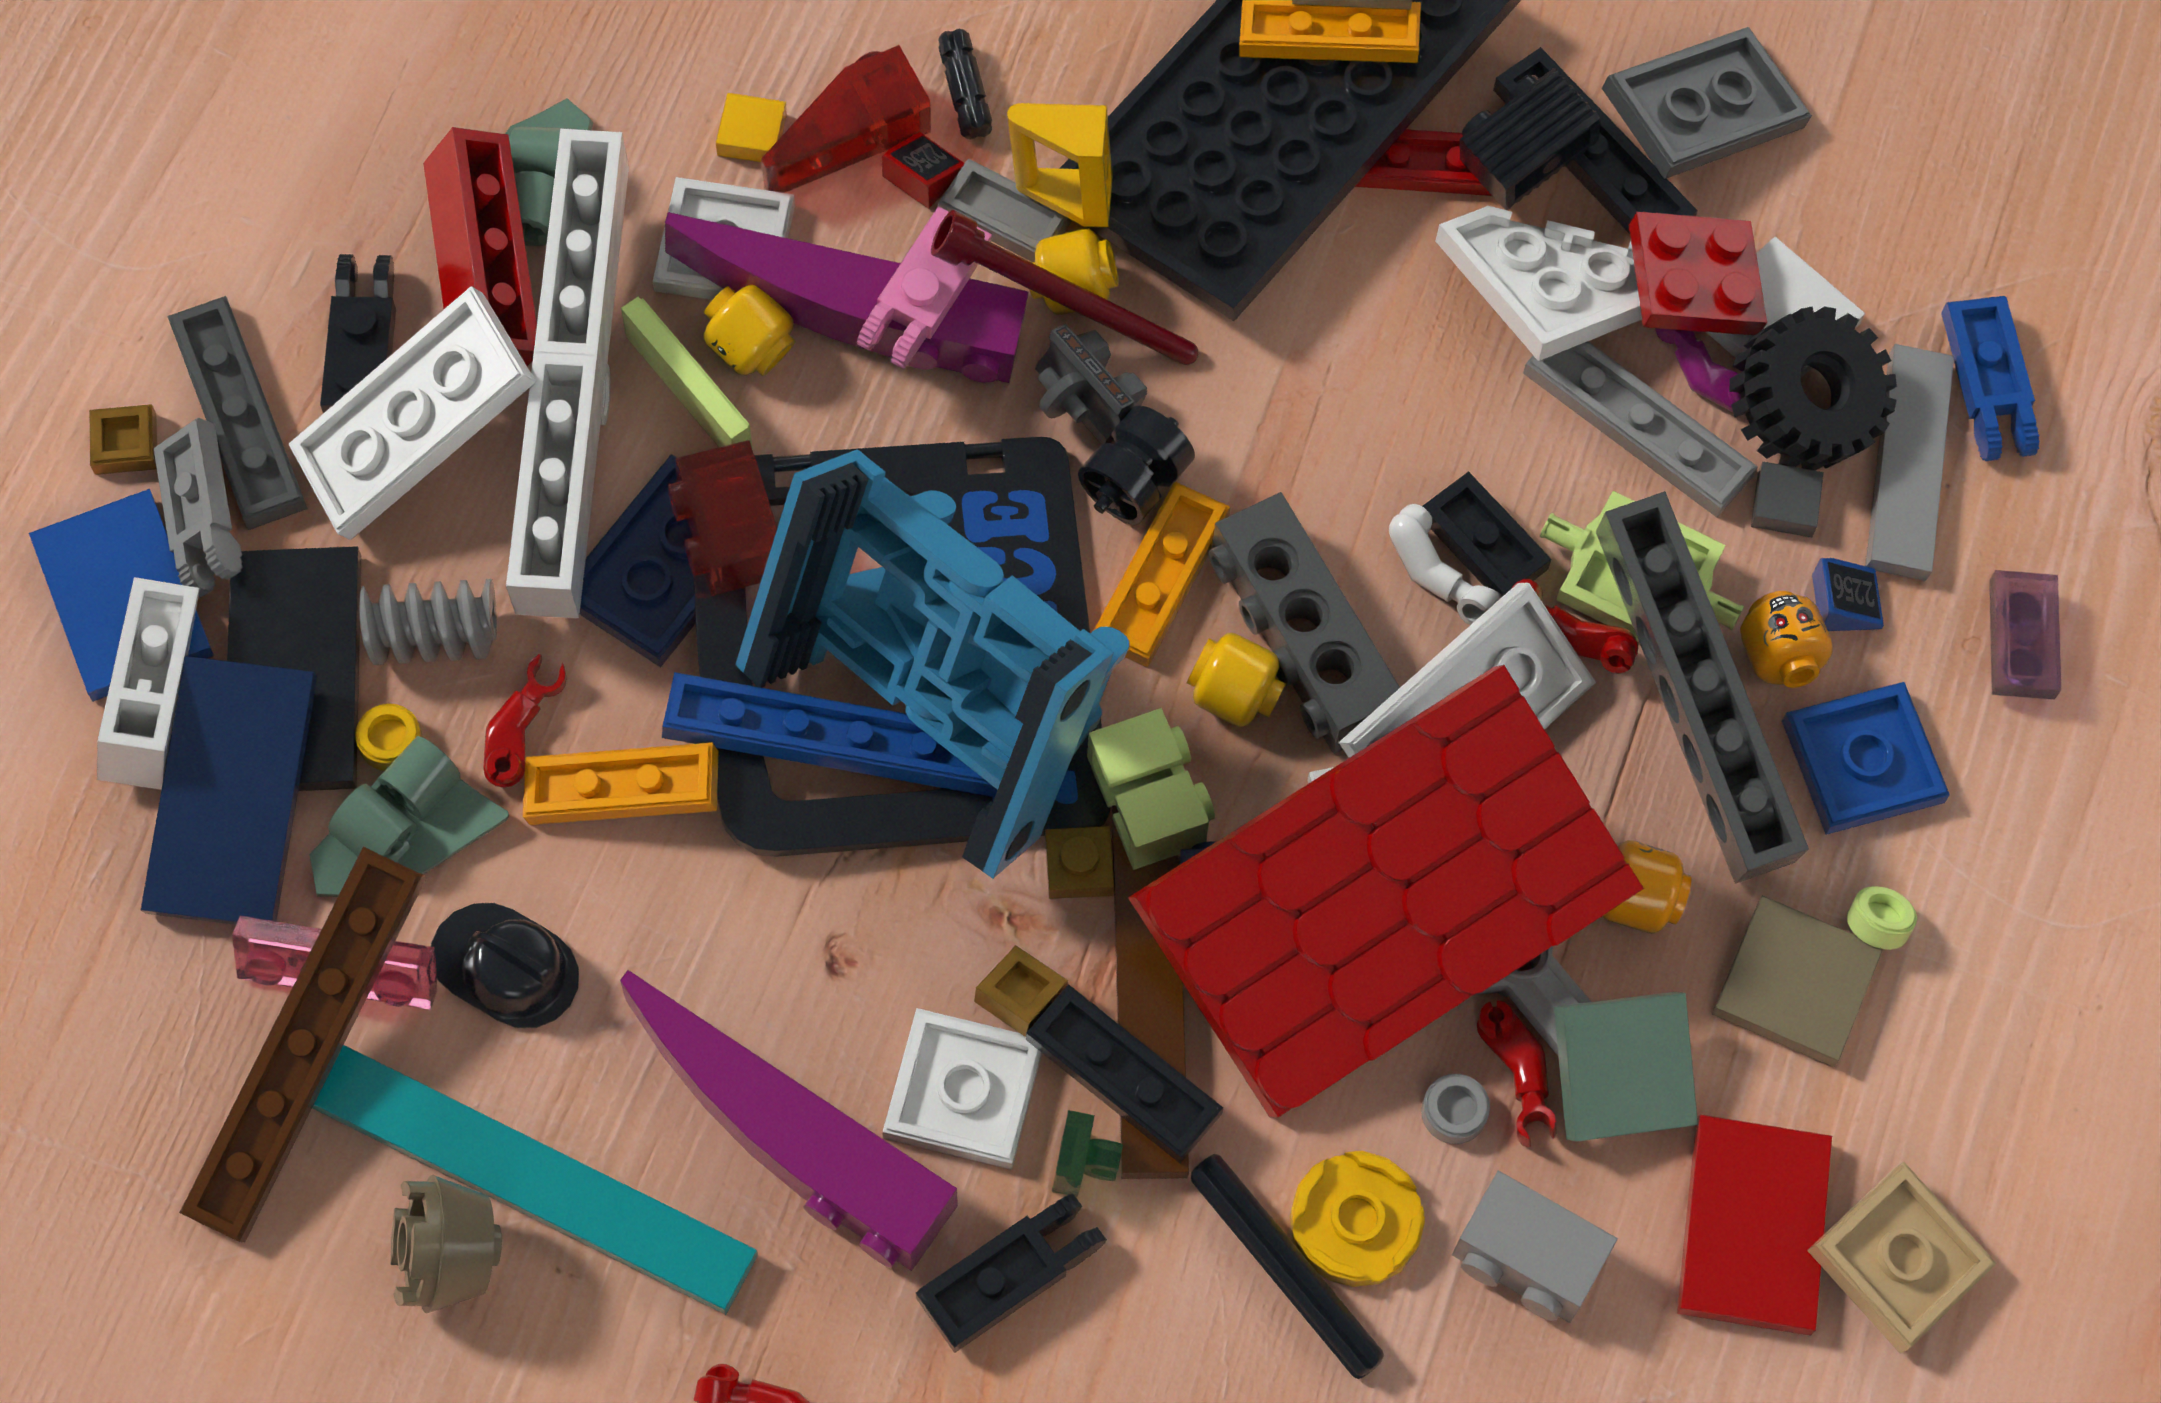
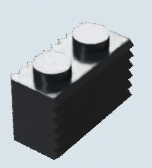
M1553 68L1540 79L1536 75L1526 77L1511 91L1507 104L1493 114L1488 110L1478 113L1462 130L1460 160L1505 210L1511 209L1515 203L1520 202L1524 196L1529 195L1542 182L1548 181L1553 174H1557L1571 160H1576L1580 153H1585L1590 146H1594L1599 140L1600 117L1597 111L1592 110L1590 104L1584 101L1581 94H1578L1573 86L1569 85L1566 78L1560 75L1558 69Z

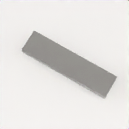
M1588 341L1540 361L1532 356L1525 364L1523 374L1717 518L1755 475L1758 466Z
M1894 344L1889 352L1891 362L1887 365V375H1896L1897 387L1886 392V397L1896 399L1897 401L1895 412L1883 418L1890 424L1879 438L1865 566L1880 572L1926 581L1933 569L1954 356Z

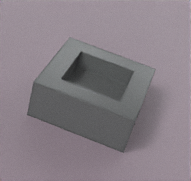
M1762 462L1757 474L1751 527L1812 538L1818 524L1824 472Z

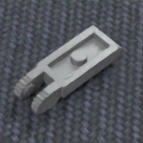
M196 418L154 448L169 548L170 552L174 553L176 570L179 572L178 577L182 585L199 588V598L214 590L213 587L216 586L214 574L220 576L221 579L226 578L228 580L241 572L240 569L243 568L241 563L243 561L240 559L242 556L241 547L229 532L232 530L215 424L201 418Z

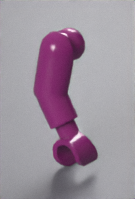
M1655 328L1657 336L1662 341L1668 344H1676L1678 349L1675 351V355L1690 389L1733 412L1731 404L1740 400L1741 394L1729 392L1730 378L1738 373L1714 363L1702 340L1698 341L1693 331Z

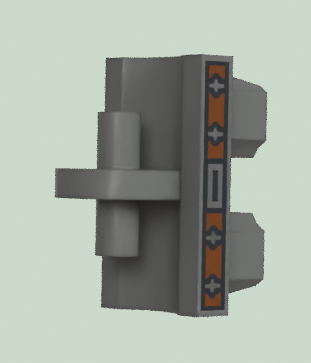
M1066 324L1053 329L1049 336L1051 340L1050 347L1035 367V370L1040 374L1038 380L1047 389L1040 400V409L1048 418H1056L1067 412L1076 423L1082 422L1101 444L1115 441L1111 433L1134 406L1142 405L1147 395V387L1134 373L1125 372L1115 378L1112 377L1105 369L1111 356L1109 344L1096 330L1075 335Z

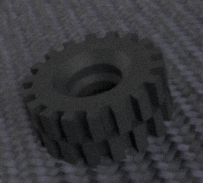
M1813 306L1801 308L1752 336L1743 345L1747 350L1736 356L1732 367L1742 372L1730 378L1729 392L1740 393L1741 399L1731 404L1734 417L1745 414L1750 425L1742 428L1741 431L1747 440L1758 436L1763 441L1757 451L1766 459L1780 453V465L1796 467L1801 464L1803 469L1814 471L1823 466L1826 469L1867 449L1875 443L1874 438L1884 434L1890 423L1883 418L1895 412L1897 400L1886 397V392L1896 388L1897 382L1896 375H1885L1882 366L1891 362V359L1886 349L1876 354L1871 344L1878 337L1870 328L1858 333L1855 327L1859 319L1849 313L1835 320L1836 308L1824 306L1816 312L1813 311ZM1804 366L1816 369L1826 379L1831 391V405L1828 409L1824 410L1817 407L1806 396L1801 384V370Z

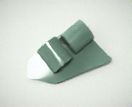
M568 98L539 114L510 126L505 133L509 135L525 246L547 245L560 129L592 130L593 127L591 119Z
M416 736L371 787L366 783L359 786L343 801L332 816L328 826L329 834L309 854L317 897L339 896L363 847L423 875L507 821L509 813L461 780L460 772L456 765L437 746L421 736Z

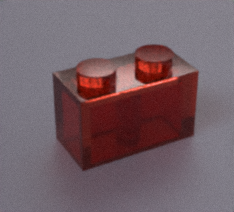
M750 440L676 458L677 482L668 484V493L676 520L687 519L693 536L692 538L685 539L686 553L693 575H705L711 596L760 584L777 531V525Z

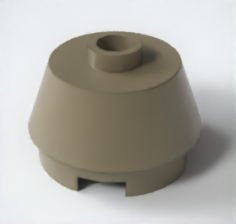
M431 1175L427 1181H404L401 1184L402 1196H407L408 1200H410L408 1209H394L391 1234V1265H398L400 1271H405L406 1287H396L393 1293L396 1304L398 1306H421L425 1313H430L484 1295L490 1282L492 1266L499 1264L502 1250L500 1225L494 1224L493 1208L489 1196L435 1175Z

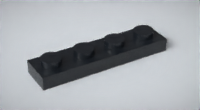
M1541 47L1496 77L1493 91L1507 104L1511 91L1523 79L1530 75H1536L1540 79L1553 68L1558 69L1560 75L1566 78L1569 85L1573 86L1578 94H1581L1584 101L1590 104L1592 110L1597 111L1600 117L1599 140L1594 146H1590L1585 153H1580L1576 160H1571L1566 168L1629 234V224L1636 212L1685 216L1697 215L1698 210L1668 179L1662 177L1655 165Z

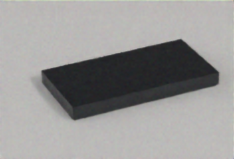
M358 546L241 551L242 556L240 559L243 561L241 563L243 568L240 569L241 572L230 578L227 661L314 672L317 675V682L298 791L357 789L358 746L355 732L358 724L360 550Z

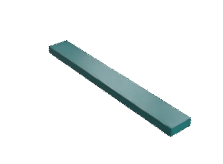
M343 1045L312 1107L727 1315L758 1257L756 1249Z

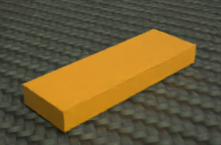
M1242 0L1239 55L1240 57L1418 63L1421 2H1412L1411 10L1300 5L1292 4V0Z
M1178 482L1173 483L1094 628L1095 630L1099 627H1112L1126 635L1129 640V649L1125 658L1147 668L1149 667L1208 557L1209 550L1212 549L1215 523L1229 517L1230 506Z
M712 742L526 757L523 818L529 825L717 811L719 751Z

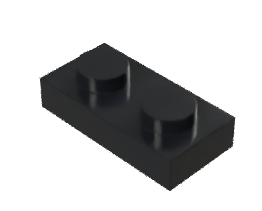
M1469 471L1422 506L1432 517L1431 530L1483 586L1494 589L1502 597L1518 581L1522 579L1534 581L1549 569L1552 559Z

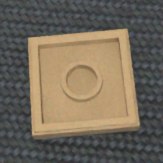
M1905 1162L1893 1168L1807 1250L1900 1354L1909 1350L1997 1264Z

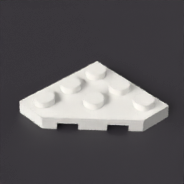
M1486 206L1439 224L1435 242L1538 361L1642 320L1631 240L1627 249L1594 241V231L1547 220L1545 228L1512 221L1510 220L1512 211L1492 206Z

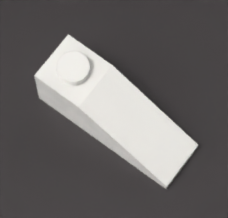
M134 577L97 740V780L162 790L185 656L189 654L199 588Z

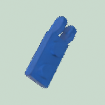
M1998 296L1947 302L1941 315L1951 352L1954 356V363L1969 419H1974V437L1978 445L1980 457L1985 461L1999 460L2001 458L2000 455L2003 448L2002 437L1999 432L1996 416L2010 414L2011 433L2017 453L2022 457L2036 455L2040 441L2032 408L2035 399L2007 297Z

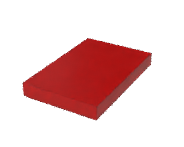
M1699 1115L1697 1119L1698 1125L1695 1126L1677 1314L1811 1336L1816 1331L1821 1265L1807 1250L1824 1235L1832 1136Z

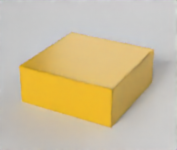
M727 93L716 139L717 156L776 165L787 117L786 101Z

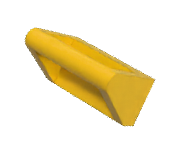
M1017 103L1012 105L1008 109L1007 117L1016 189L1020 193L1084 227H1108L1112 165L1107 105ZM1035 141L1077 162L1079 169L1038 168Z

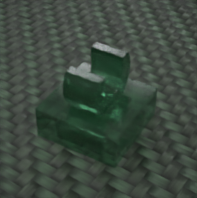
M1068 1110L1052 1192L1065 1195L1073 1193L1078 1197L1083 1174L1100 1180H1116L1123 1144L1103 1139L1090 1140L1095 1115Z

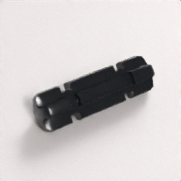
M960 28L954 31H945L939 36L938 48L942 63L946 67L945 75L954 109L958 113L957 121L961 135L966 139L985 137L992 131V117L989 106L985 103L984 98L986 95L976 57L972 54L973 46L970 35L966 30Z

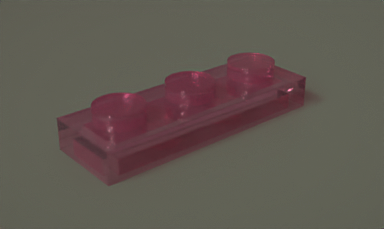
M240 916L232 934L237 979L254 981L262 985L293 987L322 929ZM395 941L366 1000L384 1002L396 1007L409 1006L431 1010L437 993L435 947Z

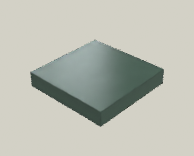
M1669 992L1554 1007L1566 1140L1577 1142L1698 1125L1686 993Z

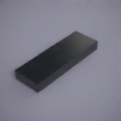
M1070 985L1062 991L1026 1032V1040L1179 1163L1186 1158L1222 1115L1223 1107Z

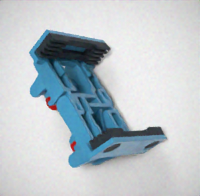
M858 449L796 472L793 475L735 665L757 687L763 688L767 681L770 684L776 682L777 676L780 679H784L788 672L791 675L797 673L798 667L804 670L807 669L809 663L814 666L823 662L828 650L891 705L903 702L908 718L916 726L997 789L994 801L987 805L986 810L983 808L979 811L962 855L965 860L994 879L1040 839L1073 755L1089 732L1093 731L1100 721L1102 709L1099 703L1113 669L1127 654L1129 640L1121 631L1112 627H1099L1091 633L1085 629L1079 631L1013 575L1006 581L1002 580L1004 574L1000 565L947 525L952 521L956 510V504L950 496L934 490L909 496L885 478L886 472ZM858 547L882 566L849 574ZM991 678V683L989 685V688H987L989 679Z

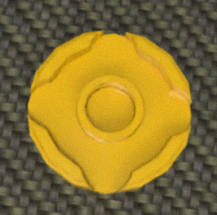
M1365 1151L1345 1152L1344 1155L1334 1156L1329 1160L1326 1158L1315 1164L1297 1186L1290 1212L1293 1242L1314 1269L1329 1281L1350 1287L1380 1284L1400 1273L1418 1250L1425 1225L1423 1205L1421 1206L1420 1197L1416 1192L1417 1188L1407 1172L1383 1156Z

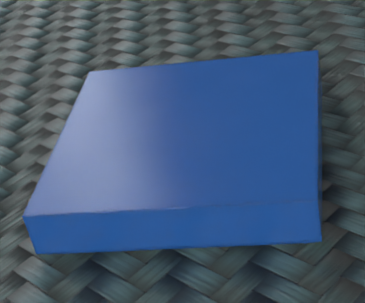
M1905 682L1786 712L1782 719L1784 729L1825 835L1945 803L1950 796Z

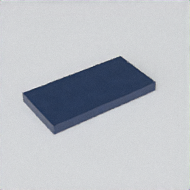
M185 656L142 898V912L151 915L250 927L276 928L317 682V675L314 672Z

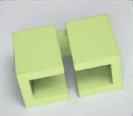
M1162 708L1089 732L1087 758L1107 807L1117 806L1119 812L1113 814L1112 819L1133 870L1180 854V849H1191L1198 843L1206 842L1209 821L1215 819L1214 807L1205 785L1202 782L1193 784L1188 770L1185 771L1183 765L1191 762L1188 743L1179 726L1170 728Z

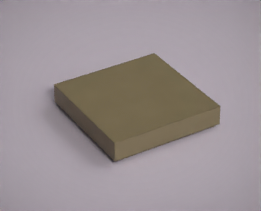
M1762 895L1757 903L1712 1015L1831 1067H1835L1841 1057L1883 949L1873 947L1863 942L1856 935Z

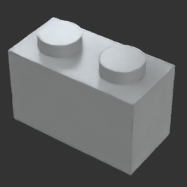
M1498 1170L1460 1236L1452 1256L1463 1261L1461 1268L1475 1280L1492 1287L1497 1286L1499 1282L1522 1295L1521 1303L1534 1314L1550 1321H1556L1560 1317L1571 1323L1618 1238Z

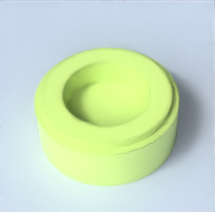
M1872 886L1864 888L1857 893L1848 910L1847 922L1852 932L1863 942L1876 948L1891 950L1906 944L1916 926L1917 914L1911 903L1900 893L1889 888Z

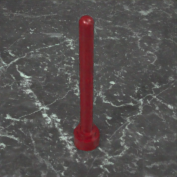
M951 210L939 225L931 245V255L953 266H957L960 262L969 266L975 262L1183 365H1190L1197 360L1199 351L1195 343L985 240V233L977 229V222L955 210Z

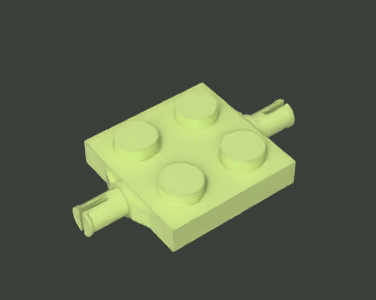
M1612 491L1601 514L1590 522L1585 530L1551 513L1541 531L1540 537L1546 538L1573 552L1571 570L1562 584L1556 600L1606 625L1628 629L1638 640L1596 534V530L1606 511L1635 501ZM1678 522L1718 623L1733 630L1744 606L1710 591L1713 571L1726 545Z

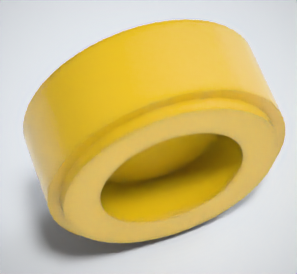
M382 704L368 710L359 720L355 732L356 743L363 759L373 768L385 771L416 736L423 737L415 715L407 708L397 704Z

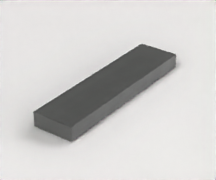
M224 296L167 316L206 421L215 424L220 458L247 529L251 530L308 509L227 297Z

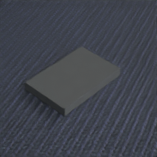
M1749 27L1611 74L1602 86V90L1664 179L1804 129L1812 117Z

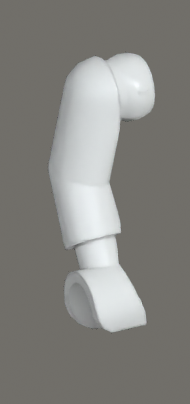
M1407 505L1400 511V514L1393 517L1389 525V535L1411 580L1447 602L1451 599L1458 602L1457 612L1460 618L1466 624L1471 625L1502 597L1501 594L1485 586L1470 585L1462 580L1463 574L1441 562L1427 534L1433 523L1430 513L1420 505Z

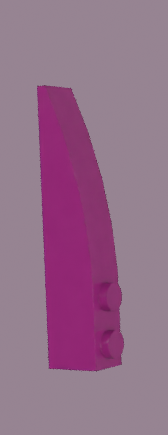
M670 212L667 213L665 220V253L723 289L729 286L736 293L745 286L755 285L782 306L793 318V323L831 339L859 348H863L857 345L860 331L877 304L878 297L901 264ZM969 278L932 338H925L908 365L923 370L937 367L960 372L965 377L981 383H990L995 380L1010 383L1029 291ZM892 319L879 343L875 344L874 348L869 351L892 357L894 345L899 337L903 336L907 327Z
M627 970L620 979L626 1002L664 1059L702 1106L752 1157L807 1201L803 1207L815 1220L832 1230H837L840 1224H842L862 1238L859 1246L870 1257L889 1268H892L897 1261L912 1271L957 1208V1188Z

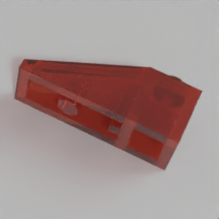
M900 45L883 52H869L857 59L855 63L846 66L761 158L764 190L786 193L887 151L919 132L924 135L931 132L930 99Z

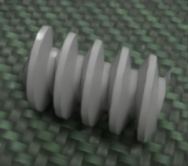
M486 579L481 597H474L467 580H460L455 599L448 598L441 581L434 582L430 600H423L416 583H409L404 602H397L390 584L382 587L379 602L372 603L365 586H362L360 593L361 634L366 652L373 665H384L390 647L399 664L410 663L416 645L425 662L436 661L441 644H443L449 659L457 661L461 660L467 642L476 659H486L492 641L496 640L497 613L493 579Z

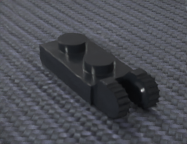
M340 254L339 258H337L335 275L336 296H331L320 401L323 413L392 355L396 307L393 300L395 275L392 255L377 256L373 267L374 297H355L358 266L354 254Z
M1073 1193L1064 1196L1031 1219L1025 1216L916 1292L917 1301L954 1353L1066 1277L1067 1270L1079 1265L1106 1243L1107 1239L1098 1227L1084 1231L1056 1253L1053 1252L1043 1236L1049 1235L1059 1227L1069 1223L1075 1218L1078 1211L1081 1210L1083 1206Z

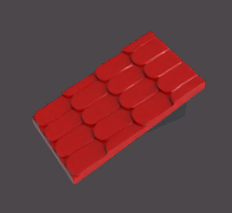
M1505 665L1495 666L1128 897L1269 1117L1279 1118L1292 1108L1303 1105L1368 1061H1374L1474 994L1485 991L1550 947L1558 946L1644 889L1630 865L1624 860L1625 857L1597 812L1589 804L1590 801L1562 756L1555 750V745L1527 700L1520 694V689Z

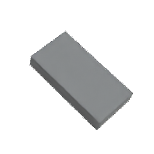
M970 159L966 161L938 203L939 207L949 212L955 210L975 220L977 227L992 234V242L1031 262H1035V249L1040 240L1065 233L1072 222L1071 219L1020 193L1016 189L1014 181Z

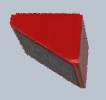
M919 132L888 149L882 156V177L929 209L949 188L965 163Z

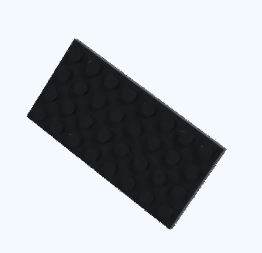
M1216 0L1108 116L1112 165L1108 227L1087 228L1104 239H1108L1110 243L1232 321H1235L1521 0H1412V2H1421L1418 63L1240 57L1239 42L1242 0ZM1068 159L1059 169H1079L1077 162Z

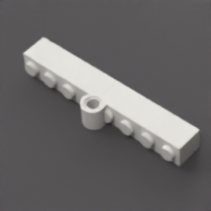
M560 129L531 371L536 383L529 388L506 587L515 615L579 618L600 425H606L610 404V368L607 361L629 172L622 132Z

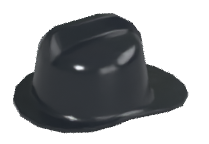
M476 903L454 911L439 925L431 942L430 963L437 980L453 995L495 1020L514 1028H537L555 1021L571 1006L578 990L579 967L572 950L556 934L511 908L496 903Z

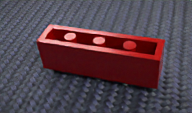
M452 127L423 163L443 308L445 309L471 286L482 292L528 367L533 361L537 323L509 135Z

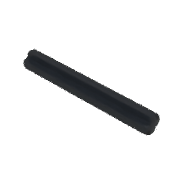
M1213 1154L1200 1162L1191 1172V1181L1349 1373L1354 1378L1360 1379L1372 1372L1384 1358L1383 1350L1223 1158L1220 1155Z

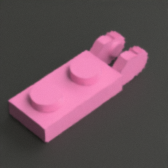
M939 206L878 297L877 304L871 311L868 319H866L857 340V345L869 351L874 348L875 344L879 343L892 319L906 326L907 328L903 336H900L894 345L891 363L902 369L908 366L925 338H932L978 266L975 262L969 266L961 262L957 266H953L931 255V245L936 231L944 217L949 213V211ZM977 227V229L985 233L984 239L991 242L992 234Z

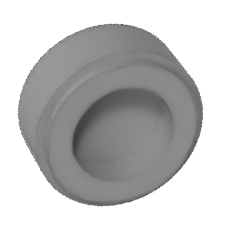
M1448 1074L1435 1080L1428 1088L1421 1107L1422 1119L1427 1130L1438 1140L1449 1144H1462L1476 1138L1483 1130L1490 1113L1489 1097L1483 1086L1475 1079L1463 1074Z

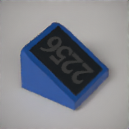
M1820 558L1812 574L1816 605L1827 630L1882 629L1884 623L1876 570L1835 558Z

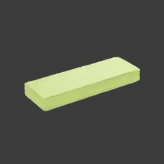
M638 296L621 307L626 338L727 458L751 456L753 446L750 424L647 302Z

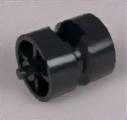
M1134 406L1111 433L1115 444L1102 443L1079 469V481L1087 494L1096 502L1094 508L1099 513L1103 514L1106 511L1113 517L1128 524L1135 525L1141 523L1162 497L1157 487H1170L1195 458L1193 446L1186 435L1178 428L1179 423L1174 418H1167L1146 406Z

